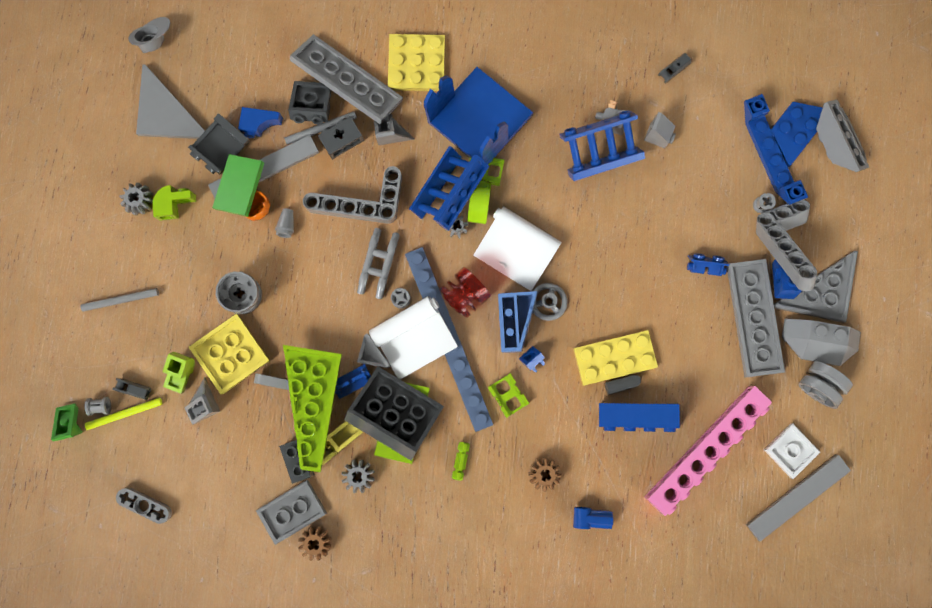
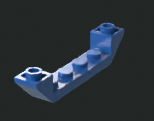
M763 94L745 100V125L774 191L789 205L808 198L801 180L794 182L766 120L765 115L770 110Z

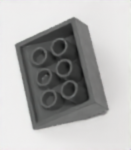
M377 367L348 409L344 420L412 461L444 406L382 368Z

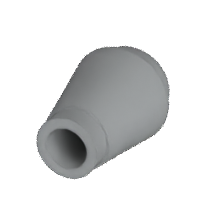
M282 209L275 227L277 236L291 238V235L294 233L293 210Z

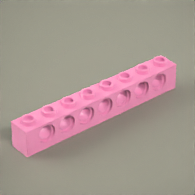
M748 386L644 497L664 516L672 514L677 508L676 504L689 496V490L693 486H698L703 481L704 474L707 471L711 472L716 467V462L719 458H724L730 452L729 448L743 438L742 434L755 426V420L769 411L770 408L768 406L772 402L756 386ZM748 404L752 407V412L749 415L745 411ZM735 418L739 421L736 429L732 425V421ZM722 432L726 435L724 442L719 440V435ZM711 446L713 453L708 457L706 455V448ZM695 460H698L700 467L694 471L692 464ZM685 474L687 480L681 485L679 477ZM671 488L673 496L667 499L665 493Z

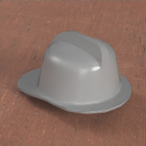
M159 17L150 21L146 25L134 30L128 37L129 42L132 45L138 46L143 53L159 49L164 41L163 34L170 28V20L167 17Z

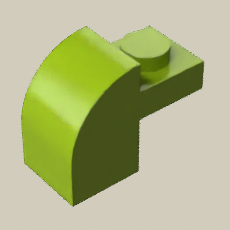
M480 181L470 196L467 222L486 224L491 183Z
M171 185L162 187L153 198V217L160 221L179 219L178 204L196 202V194L187 188L177 189L176 191Z
M177 352L169 353L162 371L167 374L163 387L180 394L183 393L189 375L194 371L195 360Z

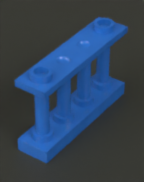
M625 110L617 116L579 128H568L564 130V133H560V138L563 141H569L574 163L573 168L567 169L569 177L573 181H577L646 159L644 151L634 144L630 121L638 119V115L630 110ZM623 124L627 148L626 151L619 153L616 149L612 127ZM605 130L610 153L604 158H599L594 135L595 132ZM587 135L592 159L590 162L583 164L581 163L576 138Z
M451 146L448 147L409 208L420 219H423L426 213L435 216L433 220L448 231L489 168V165L480 156L475 154L470 162L461 159L462 157ZM456 165L465 168L460 177L451 175ZM446 181L455 184L450 193L441 191ZM436 197L445 200L439 210L431 207Z

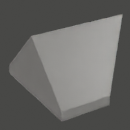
M392 114L381 124L374 121L378 145L415 140L392 117Z
M364 335L357 362L389 368L391 365L380 349L374 344L370 335Z
M205 377L189 405L184 407L192 425L220 412Z

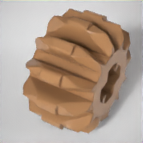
M543 458V464H541L540 460L537 459L538 467L536 468L532 464L530 466L535 472H528L529 476H535L530 480V483L534 484L537 482L535 485L537 490L542 485L543 492H546L547 485L551 490H554L552 483L560 484L555 478L562 477L561 473H555L560 469V466L553 467L555 464L554 460H551L548 464L547 458ZM545 470H548L547 473L549 477L548 479L544 477L543 480L542 475L540 473L542 471L545 472Z
M313 526L309 528V532L304 530L302 532L304 537L298 539V542L303 544L298 549H304L305 552L302 556L305 557L309 554L310 561L313 560L314 555L317 561L321 560V555L326 557L328 555L327 550L332 548V545L327 543L332 540V537L325 538L328 531L325 530L323 533H320V526L317 527L316 532ZM318 540L319 543L313 547L311 545L313 541Z

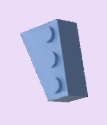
M537 291L498 294L502 353L523 351L538 294Z

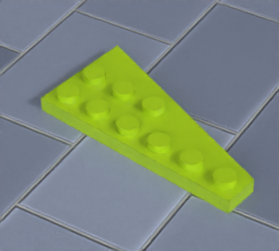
M283 345L300 469L321 472L342 354Z

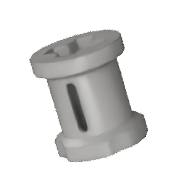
M764 193L756 198L753 202L754 210L758 213H764L772 209L776 204L774 195Z
M109 397L99 400L87 398L85 401L87 416H91L93 413L109 414L111 411Z

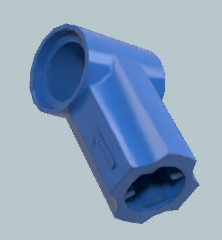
M574 507L573 528L612 529V511Z

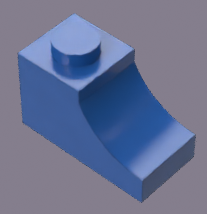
M242 107L238 129L247 138L261 137L265 129L274 125H282L283 117L280 112Z

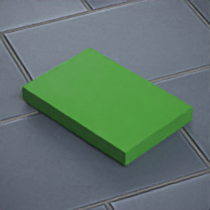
M229 154L212 208L248 217L265 163L261 160Z

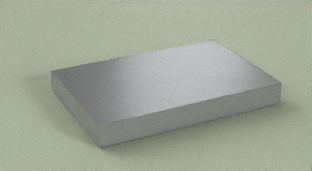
M309 480L304 481L256 510L275 545L327 514Z

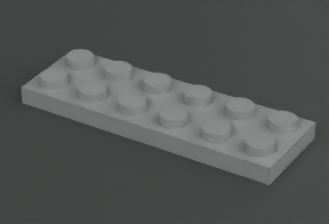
M314 34L290 55L291 62L379 124L403 100V97Z
M766 259L730 263L726 267L744 377L784 373L785 369Z

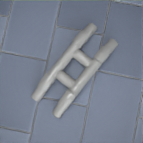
M375 228L371 236L359 278L357 293H365L370 274L380 277L375 298L383 299L387 278L400 235L393 233L387 252L376 249L382 232L379 228ZM374 256L385 259L382 270L371 267Z

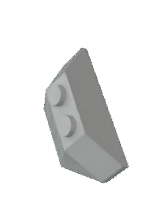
M838 100L824 103L816 130L819 140L826 149L827 157L833 164L855 172L869 168L864 149L843 108L839 106Z
M784 319L782 339L788 343L790 348L802 360L819 361L825 364L841 366L859 350L861 332L851 327L825 322Z

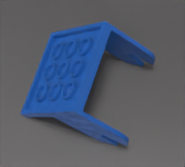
M478 67L471 72L455 91L452 78L448 75L441 77L439 80V91L435 93L430 89L424 100V109L428 123L469 158H472L475 154L480 156L487 164L496 157L533 116V112Z

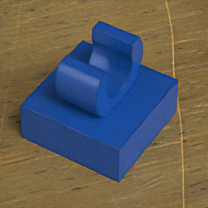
M534 346L519 358L530 371L537 372L535 366L539 363L543 366L545 365L543 361L545 357Z

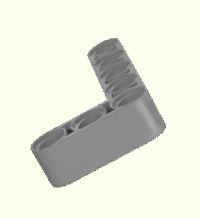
M390 166L385 170L380 202L308 193L303 198V205L313 214L391 224L397 217L402 175L395 166ZM395 173L398 175V178L396 180H389V175ZM390 191L395 193V197L392 199L385 197ZM311 200H317V204L314 207L308 206ZM330 202H335L336 206L334 209H327V205ZM348 205L355 206L352 212H346ZM368 207L374 209L370 215L364 214L365 209ZM391 210L393 213L390 217L386 218L383 216V212Z
M801 200L791 205L787 203L759 214L756 223V234L796 287L802 291H811L815 287L817 270L786 232L808 221L810 204L806 200Z

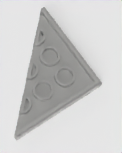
M142 65L136 134L148 137L198 139L205 130L146 65Z
M858 251L851 252L818 274L815 287L811 291H802L794 299H781L774 304V308L845 323Z

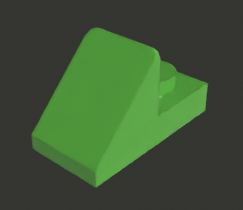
M76 404L56 408L51 436L53 442L83 433L77 425L79 408Z

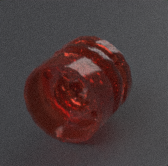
M463 267L455 274L458 284L455 285L453 282L448 281L447 284L451 291L445 286H442L440 291L447 303L457 313L468 318L471 314L466 307L475 312L476 308L472 302L475 300L482 305L491 297V294L474 274Z

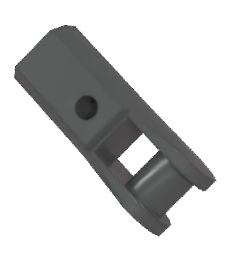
M683 53L665 67L658 76L664 78L665 84L691 64L690 57Z
M632 375L606 382L604 385L607 395L635 388L640 385L641 378L638 375Z
M116 378L117 384L112 390L144 400L149 398L150 387ZM125 383L129 384L127 391L123 390Z

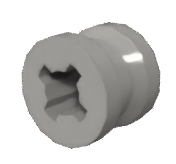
M397 288L391 294V301L395 307L405 308L410 304L411 298L406 289Z

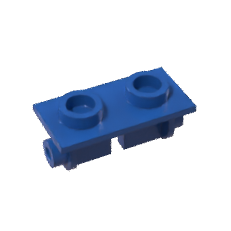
M694 253V256H687L691 260V263L688 262L687 270H690L692 273L704 274L705 267H708L707 274L722 276L727 271V268L724 266L730 265L721 256L708 258L700 253Z
M364 364L337 379L335 394H337L339 399L365 386L371 377L366 365Z

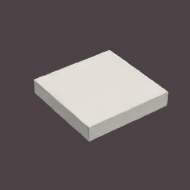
M790 424L764 449L791 479H794L820 453L794 424Z

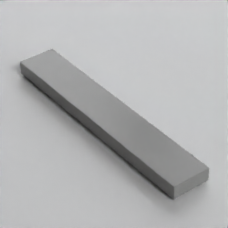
M308 135L260 159L265 164L259 182L318 154L319 151L311 136ZM221 179L208 185L214 198L216 197Z
M839 455L833 456L748 522L746 526L758 541H762L851 470Z

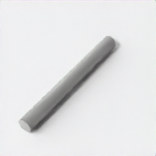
M353 111L287 136L284 139L288 145L308 135L317 134L325 128H332L343 118L351 117L354 120L357 117Z
M155 288L81 304V310L84 312L159 295V291Z

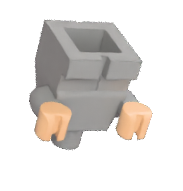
M610 100L609 108H606L604 113L597 112L595 119L602 121L617 116L625 110H618V102ZM623 124L612 127L613 133L623 134Z

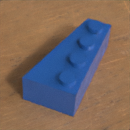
M599 403V427H604V431H616V427H624V431H636V428H644L645 432H656V428H664V432H676V428H680V404Z

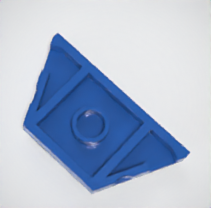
M792 102L771 128L787 167L792 165L817 133L816 128L823 109L822 107Z

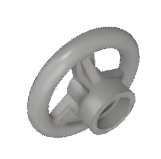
M541 284L533 291L539 293L544 289H549V292L542 297V300L535 302L533 313L542 320H556L566 311L567 296L563 289L556 284ZM555 291L559 293L562 299L560 309L556 306L557 297L554 294ZM547 298H550L552 300L551 305H548L546 303ZM544 306L547 309H551L555 314H542L537 307Z

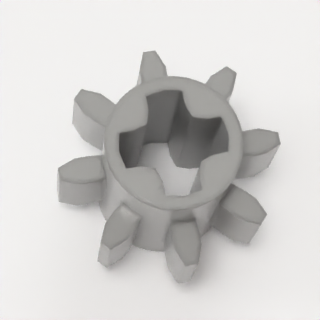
M463 216L457 218L453 223L454 225L459 223L461 229L457 228L454 230L453 225L449 230L451 238L457 235L460 239L462 232L467 234V230L464 227L468 226V222L463 223Z

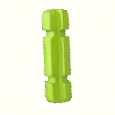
M459 442L458 444L459 453H456L455 471L452 473V479L463 480V470H465L468 457L466 452H469L470 447L469 443Z

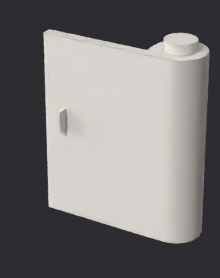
M503 206L502 209L498 208L494 213L493 218L495 220L473 256L532 291L562 242Z
M427 296L369 330L372 341L376 346L381 347L398 379L406 377L458 347L438 310L439 304L434 297L431 299Z

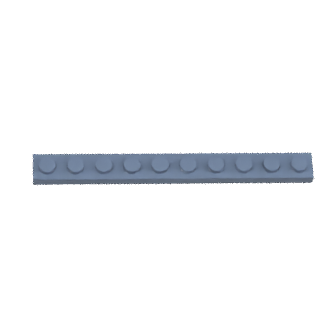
M423 247L406 253L405 256L422 299L427 296L431 299L433 297L439 304L438 310L458 345L457 348L446 353L445 357L474 430L477 432L493 425L491 417Z

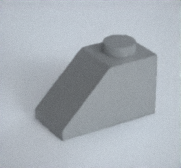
M658 112L650 123L644 141L665 149L669 143L672 144L676 133H673L675 125L664 114Z

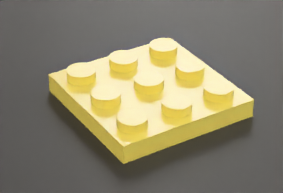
M389 34L388 87L392 90L429 91L430 89L439 91V80L444 76L445 35Z
M235 314L188 347L221 395L270 362V359L238 314Z

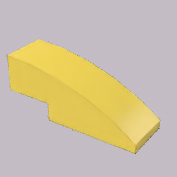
M345 421L327 436L322 466L360 436L363 431Z

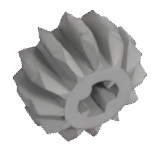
M136 183L135 186L129 184L128 190L122 188L125 194L119 195L123 199L120 204L125 207L126 212L138 215L139 212L145 214V209L151 210L149 203H153V199H151L153 192L149 191V187Z
M362 459L358 465L353 460L352 467L346 464L345 468L349 472L343 471L341 473L343 476H347V478L342 480V483L349 482L346 489L349 490L353 486V493L357 492L358 487L361 493L365 492L364 486L368 489L371 488V484L368 481L373 482L375 480L374 477L369 476L375 471L367 470L371 464L367 463L363 467L364 460ZM355 471L356 473H362V481H360V479L357 481L354 479L356 477V475L354 474Z

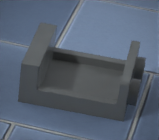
M218 113L214 118L215 121L188 148L191 150L189 154L197 161L202 159L206 163L204 167L212 174L217 172L220 175L224 171L229 154L237 156L249 143V139Z

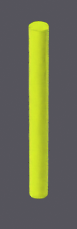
M157 398L86 422L85 428L90 430L162 405V400Z

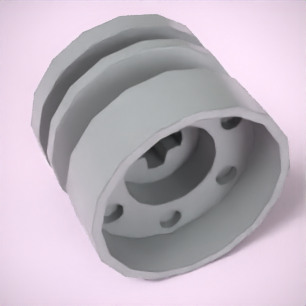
M233 271L225 274L216 286L215 295L218 303L224 309L236 314H247L254 311L262 300L260 284L243 272ZM240 290L245 292V294L242 295V298L237 296V294L240 293Z

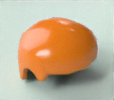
M256 190L249 216L246 217L251 221L261 220L269 213V199L261 191Z

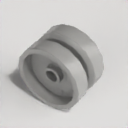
M815 361L809 368L808 372L810 375H805L799 382V387L807 395L833 409L839 407L843 401L841 395H847L853 386L852 382L840 371L819 361Z

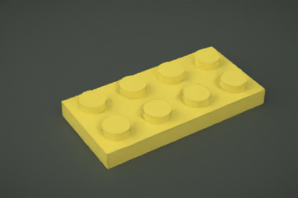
M648 330L573 349L583 386L658 368Z

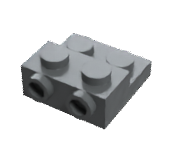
M294 81L288 109L290 120L296 123L312 121L316 125L328 122L332 90L322 83Z

